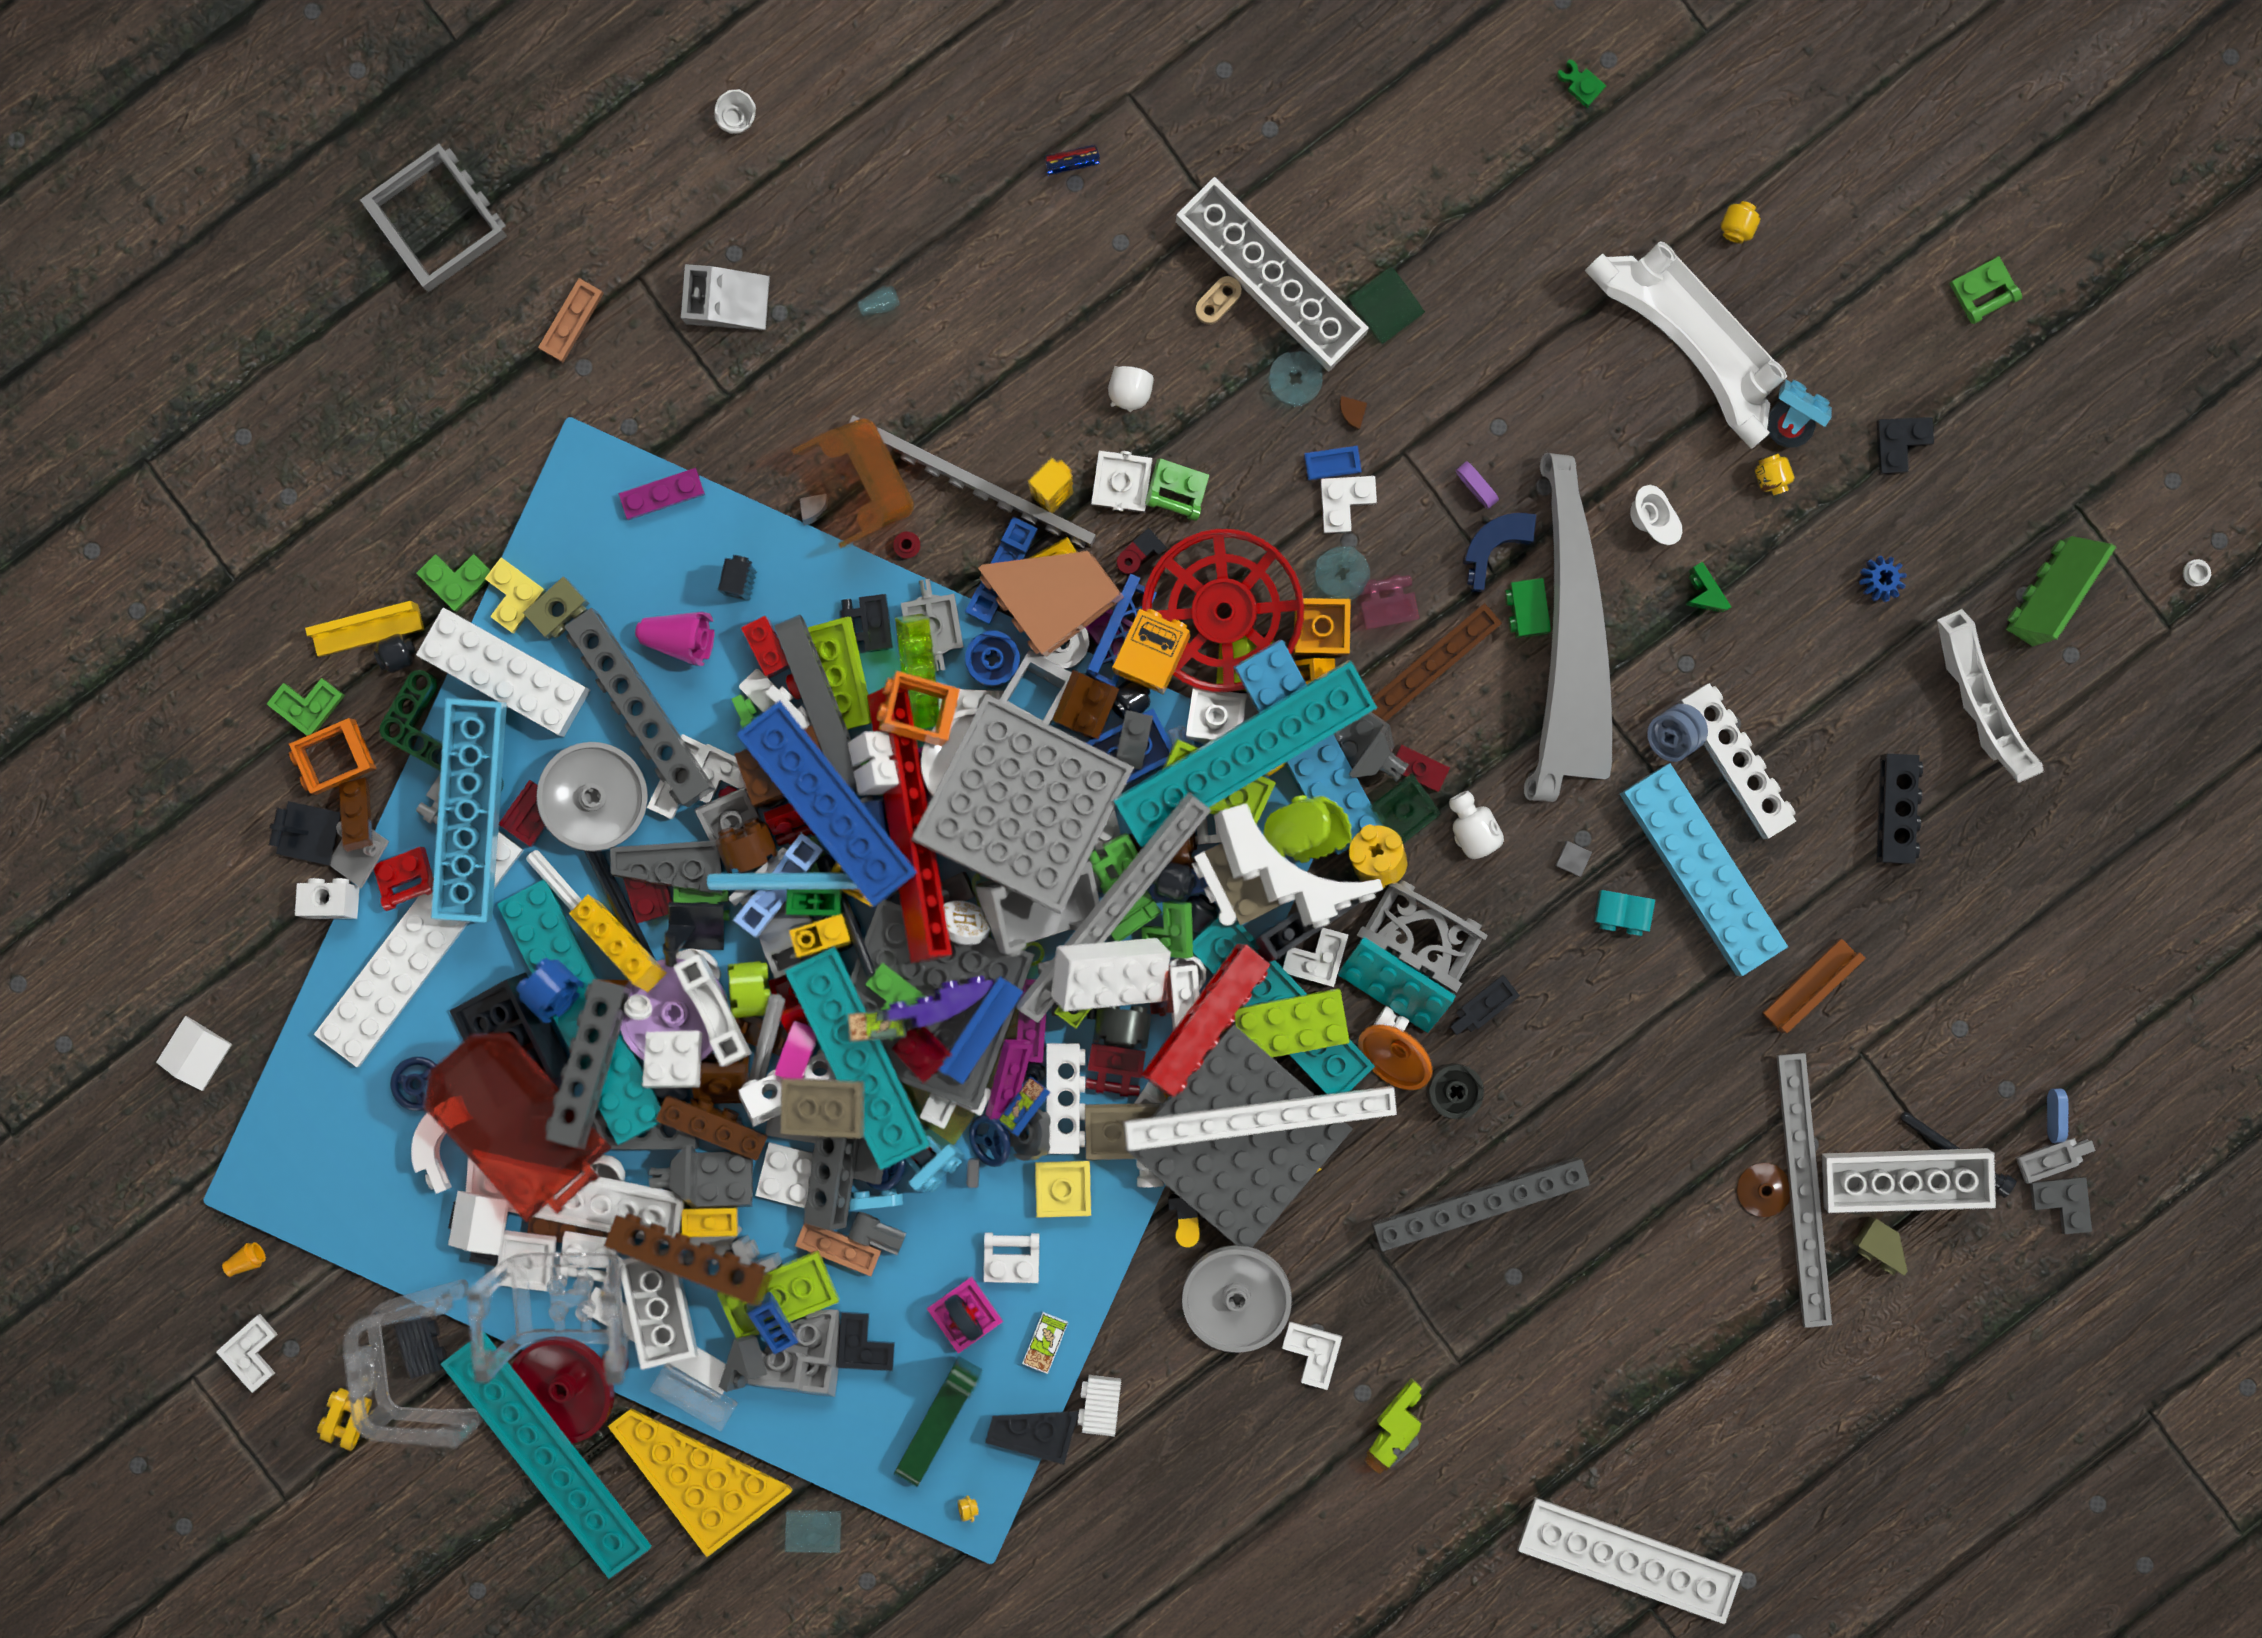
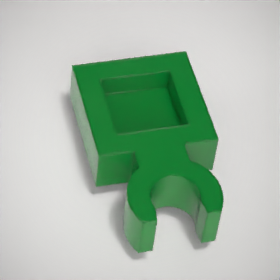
M1569 59L1566 65L1571 69V73L1565 74L1562 70H1559L1557 77L1563 82H1570L1572 85L1567 91L1588 108L1606 88V85L1587 68L1581 74L1578 71L1576 62Z

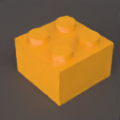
M1304 598V623L1294 655L1348 656L1350 654L1351 599ZM1297 611L1294 612V628L1296 623Z

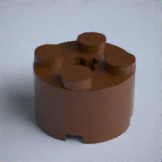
M755 817L743 823L744 826L734 831L733 827H729L718 832L719 838L715 841V845L727 874H733L732 869L736 868L739 873L754 869L767 863L766 857L771 853L773 857L778 855L766 822H760L759 818Z

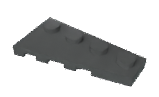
M715 841L610 848L611 875L614 877L723 896V890H710L707 887V876L709 874H722L721 857Z

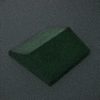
M1412 773L1369 806L1383 826L1394 830L1401 837L1403 844L1441 814Z

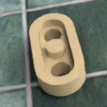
M1231 276L1220 278L1198 301L1196 305L1197 318L1204 324H1214L1219 321L1239 300L1241 295L1239 281ZM1223 289H1232V295L1225 296L1222 292ZM1206 307H1212L1214 309V313L1212 315H1206L1204 313V309Z

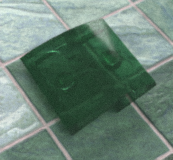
M1391 266L1348 298L1361 320L1366 322L1380 344H1384L1425 313L1413 293Z

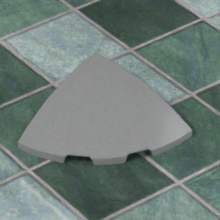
M818 1310L793 1323L789 1322L798 1339V1343L775 1355L767 1346L764 1351H761L767 1374L758 1378L748 1379L747 1383L765 1388L835 1397L840 1342L839 1310ZM784 1333L774 1338V1341L776 1342L787 1335Z

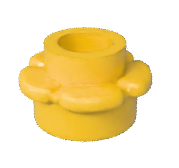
M968 1495L964 1499L958 1500V1510L962 1522L968 1520L971 1523L974 1522V1516L979 1515L976 1500H971Z

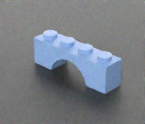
M801 833L784 854L773 873H808L824 851ZM787 889L758 890L734 919V922L757 939L787 901Z

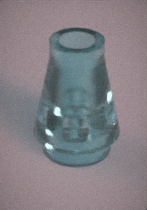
M884 285L866 298L858 301V306L861 314L866 316L894 311L895 307L900 306V302L892 285L888 287Z

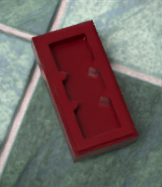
M1401 744L1396 756L1409 764L1402 776L1439 792L1450 767Z

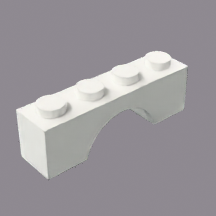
M698 954L673 966L684 990L694 1002L703 1019L709 1035V1042L721 1066H728L750 1055L751 1052L705 956Z

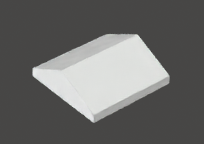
M1193 687L1186 738L1207 744L1241 724L1244 718L1247 694L1212 692Z
M185 1016L156 1063L177 1079L204 1091L232 1044Z
M458 1191L449 1246L466 1251L500 1255L510 1200Z

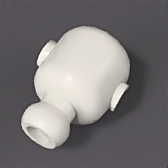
M1469 791L1459 793L1450 799V808L1459 817L1453 823L1455 841L1467 857L1471 859L1482 858L1502 846L1504 842L1503 833L1489 808L1484 806L1476 808L1474 797Z

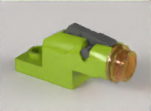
M1412 1378L1377 1419L1379 1425L1385 1431H1380L1374 1444L1366 1452L1367 1457L1364 1461L1379 1474L1395 1466L1419 1444L1417 1434L1420 1431L1421 1422L1406 1409L1408 1405L1413 1407L1422 1396L1419 1393L1422 1390L1421 1386Z

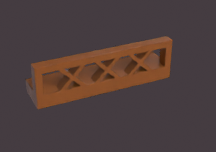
M1839 938L1773 1001L1762 1014L1781 1033H1788L1866 958L1860 952H1854L1842 938Z

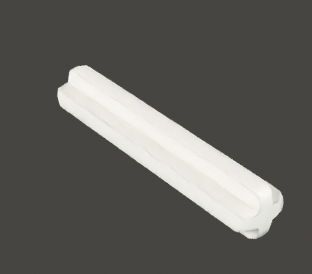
M538 850L532 851L526 857L527 862L572 911L582 899Z

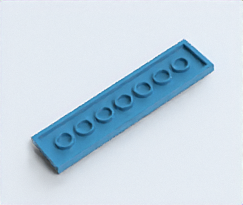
M1283 640L1274 642L1233 666L1258 713L1307 685ZM1334 734L1286 762L1303 795H1306L1307 798L1325 796L1343 808V812L1348 815V820L1352 825L1351 842L1364 826H1383L1357 777L1353 778L1349 775L1352 768ZM1351 842L1342 850L1335 849L1334 853L1339 855L1349 849Z

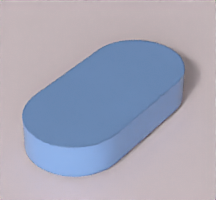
M2062 1088L2050 1089L2047 1096V1133L2052 1143L2065 1142L2068 1137V1097Z

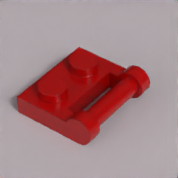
M417 847L377 863L374 867L381 893L380 901L385 911L395 909L397 904L420 895L433 894L434 877L425 847ZM418 878L422 879L421 884L393 894V888Z

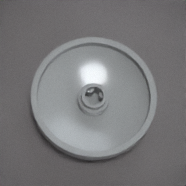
M584 742L562 750L547 764L538 783L537 807L545 827L557 840L577 850L602 851L621 844L638 828L647 807V786L640 768L625 752L605 743Z
M1226 1246L1207 1253L1191 1268L1183 1287V1311L1190 1328L1208 1345L1227 1352H1248L1267 1345L1283 1330L1291 1311V1288L1285 1272L1269 1255L1251 1247Z

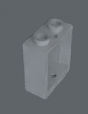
M1029 650L1001 696L1000 701L1051 725L1071 672ZM1027 670L1061 689L1043 721L1008 702Z

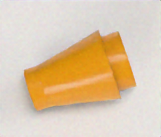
M246 1243L231 1258L223 1262L222 1268L229 1277L259 1268L266 1259L265 1253L258 1243Z

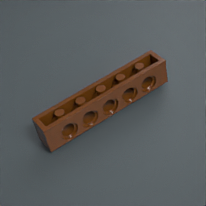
M626 1213L625 1217L615 1216L604 1247L748 1304L761 1306L772 1278L771 1274L765 1272V1266L752 1261L749 1266L740 1263V1256L725 1252L724 1256L715 1253L716 1247L704 1242H700L699 1246L690 1243L691 1237L678 1232L675 1233V1236H671L665 1233L667 1228L651 1222L650 1227L641 1224L642 1218L630 1213ZM642 1231L644 1241L641 1245L637 1246L635 1236ZM664 1241H667L669 1250L662 1256L659 1248ZM688 1251H692L694 1254V1260L690 1265H686L684 1262V1256ZM716 1260L719 1264V1269L716 1274L711 1275L709 1265ZM741 1270L744 1274V1279L741 1284L736 1285L734 1275L737 1271Z

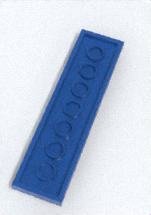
M780 700L736 734L873 907L882 902L917 873Z

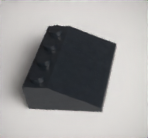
M526 972L506 979L450 1010L496 1108L561 1077L563 1067L569 1062L551 1023H544L519 999L520 993L516 989L522 980L528 978Z

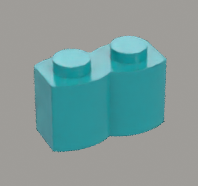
M1599 890L1594 922L1600 923L1599 929L1616 931L1617 926L1627 928V934L1642 936L1643 931L1650 932L1655 899Z

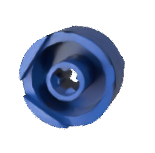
M986 631L976 636L969 643L965 653V663L970 675L976 682L986 687L997 688L1010 683L1021 664V657L1017 645L1008 635L999 631ZM992 653H996L997 658L1000 659V662H995L994 666H990L989 661L986 660V657H991Z
M544 958L537 964L536 971L529 978L522 980L516 990L520 993L519 999L544 1023H549L552 1021L549 1017L555 1014L559 1018L576 1002L580 995L577 989L578 987L583 989V982L560 960L550 961L548 958Z

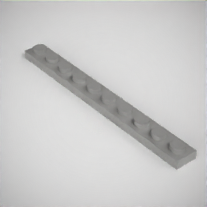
M854 415L848 424L850 429L853 430L852 435L858 439L867 441L869 438L877 442L876 447L887 453H891L894 450L902 454L900 459L912 465L918 462L926 466L924 469L926 472L936 477H939L940 474L950 478L948 482L961 489L965 485L973 489L972 494L980 499L987 501L988 498H991L998 502L997 506L1007 512L1011 513L1014 509L1022 513L1021 518L1035 525L1038 521L1046 525V531L1056 536H1060L1062 533L1071 537L1070 542L1080 548H1084L1085 545L1092 547L1096 539L1095 534Z
M1188 792L1064 946L1103 943L1211 810ZM1056 956L1015 1005L1019 1011L1037 1023L1055 1003L1051 996Z
M1806 1053L1776 1055L1802 1323L1805 1328L1832 1325Z

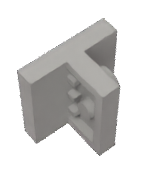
M749 1235L741 1237L731 1244L735 1255L741 1257L740 1263L749 1266L752 1261L765 1266V1272L777 1268L782 1263L779 1252L758 1260L757 1255L760 1254L758 1245L754 1239L750 1240ZM741 1270L737 1271L734 1275L735 1284L742 1282L744 1279V1274Z

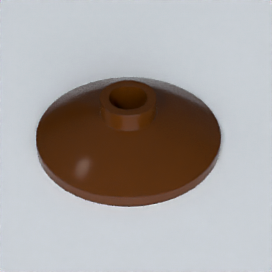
M1757 1163L1749 1166L1741 1174L1737 1183L1739 1202L1745 1210L1755 1216L1770 1217L1780 1213L1790 1200L1788 1176L1781 1168L1771 1163ZM1764 1186H1769L1771 1189L1770 1194L1767 1196L1762 1194Z

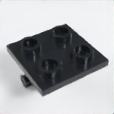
M288 801L286 809L276 808L274 822L270 823L269 827L272 831L268 845L277 847L276 854L330 866L337 838L336 826L341 820V812Z
M668 903L669 926L668 931L664 934L665 943L662 946V951L666 956V966L673 967L677 965L676 954H678L681 948L724 950V904Z

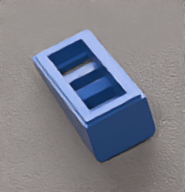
M771 1292L765 1294L760 1307L747 1304L749 1318L774 1355L798 1343L794 1331ZM772 1315L774 1316V1318H772V1319H770V1320H768V1321H766V1322L763 1321L764 1319H766V1318H768V1317H770V1316H772ZM777 1325H780V1326H781V1327H779V1328H777V1329H775V1330L769 1332V1329H771V1328H773V1327H775V1326H777ZM784 1333L787 1335L776 1342L774 1341V1338Z

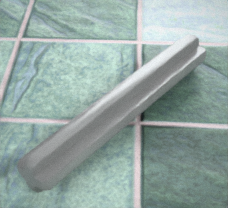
M777 994L769 997L748 1082L766 1078L785 1003L782 995Z

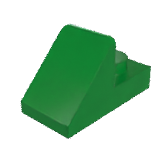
M1703 561L1689 570L1691 573L1689 576L1691 583L1697 590L1701 589L1703 593L1686 603V605L1721 613L1731 608L1730 603Z

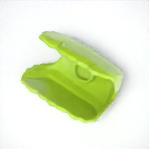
M1306 795L1294 797L1291 799V804L1271 813L1264 825V837L1267 842L1283 858L1287 854L1293 857L1295 861H1300L1301 863H1307L1310 858L1319 859L1320 856L1326 857L1328 854H1332L1335 849L1342 850L1352 839V825L1348 820V815L1343 812V808L1338 806L1336 802L1331 801L1325 796L1307 798Z

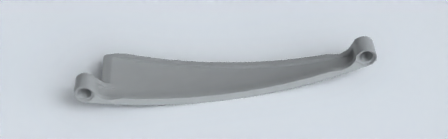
M1545 453L1540 461V472L1542 476L1549 479L1552 487L1551 504L1554 536L1553 635L1548 693L1539 747V762L1535 772L1525 781L1524 794L1528 800L1554 802L1559 796L1563 775L1595 779L1609 778L1612 767V707L1602 600L1588 525L1579 494L1576 462L1573 456Z

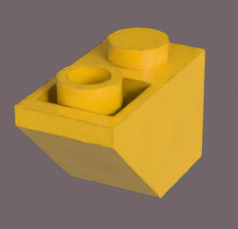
M842 914L789 931L797 958L819 954L832 947L837 949L851 944Z

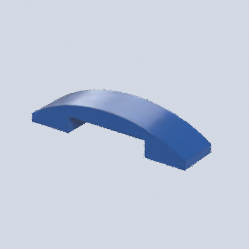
M1013 517L990 564L1024 559L1037 528ZM981 581L965 613L990 624L1000 606L996 601L998 594L993 588L988 590Z

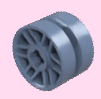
M1676 704L1651 721L1647 733L1648 741L1653 751L1662 759L1671 762L1680 761L1706 742L1708 737L1707 722L1701 712L1695 707L1688 704Z

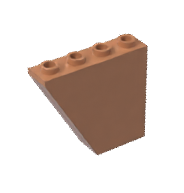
M1088 551L984 564L978 568L983 574L980 577L983 584L988 590L993 588L998 594L996 601L1005 612L1009 609L1015 617L1011 620L1020 633L1025 631L1029 636L1030 640L1027 643L1036 654L1041 652L1046 657L1124 598L1095 557Z

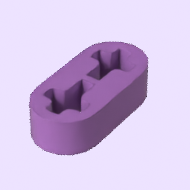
M1464 462L1456 469L1459 478L1484 507L1489 509L1499 501L1493 489L1469 462Z

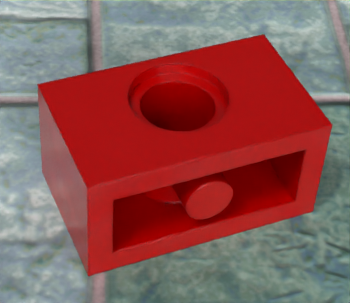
M763 616L741 627L767 678L770 679L790 668L778 636L768 617Z

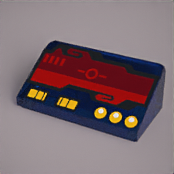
M1096 145L1044 156L1049 176L1100 164V156Z

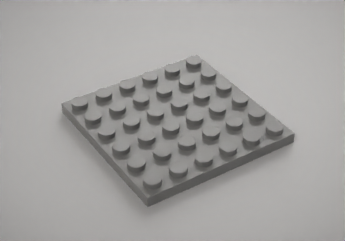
M986 694L912 840L1061 914L1115 806L1113 800L1120 796L1134 767Z

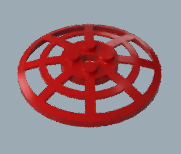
M1234 529L1202 531L1174 545L1161 557L1152 570L1145 587L1142 610L1152 609L1155 587L1161 574L1167 568L1178 577V580L1171 591L1168 610H1157V612L1162 615L1163 619L1170 622L1173 619H1193L1199 631L1190 644L1187 643L1173 673L1182 682L1212 692L1244 690L1245 687L1242 682L1234 683L1233 666L1271 645L1279 628L1281 612L1297 611L1294 632L1287 646L1290 655L1294 652L1304 623L1305 604L1302 588L1288 560L1277 548L1264 539L1248 532ZM1224 538L1245 540L1260 546L1267 552L1256 564L1242 556L1226 554ZM1213 539L1215 555L1198 560L1186 570L1173 560L1180 552L1191 545ZM1275 559L1282 565L1289 576L1296 600L1280 601L1274 582L1265 572ZM1227 562L1240 564L1252 571L1242 583L1228 579ZM1216 563L1217 579L1203 585L1192 576L1203 567ZM1260 578L1268 588L1272 602L1256 603L1255 597L1250 590ZM1186 584L1196 593L1192 608L1177 609L1180 592ZM1222 603H1228L1232 608L1230 617L1226 619L1220 618L1217 614V608ZM1273 613L1271 626L1264 638L1253 629L1257 614ZM1245 636L1257 646L1244 656L1233 657V642ZM1208 639L1213 642L1222 643L1223 659L1208 657L1198 652V650ZM1191 658L1205 665L1223 668V684L1199 680L1181 669Z

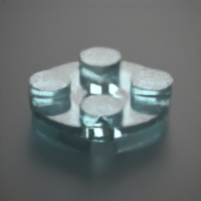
M1298 351L1282 354L1274 361L1270 369L1269 386L1272 393L1279 401L1287 405L1299 407L1309 403L1318 395L1322 386L1323 376L1320 364L1312 355L1306 352ZM1301 373L1300 379L1302 383L1300 385L1297 383L1292 385L1289 374Z
M1340 546L1330 549L1318 558L1315 578L1319 588L1325 595L1334 599L1352 600L1364 591L1363 588L1366 586L1367 581L1369 582L1370 567L1365 557L1357 549L1351 546ZM1343 567L1345 570H1350L1344 580L1340 576L1336 577V573Z

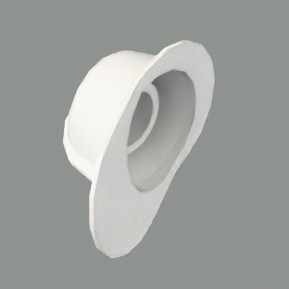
M1653 485L1643 486L1639 489L1630 509V516L1634 525L1639 530L1648 532L1654 540L1661 544L1672 545L1678 542L1682 535V524L1663 491Z

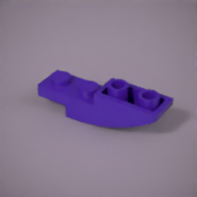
M984 976L967 978L968 984L958 985L957 980L941 983L942 989L934 990L936 1001H933V997L929 996L916 999L917 1004L906 1006V1001L890 1003V1009L882 1010L884 1021H892L911 1017L913 1027H921L942 1021L960 1013L983 997L993 987V980L985 981Z

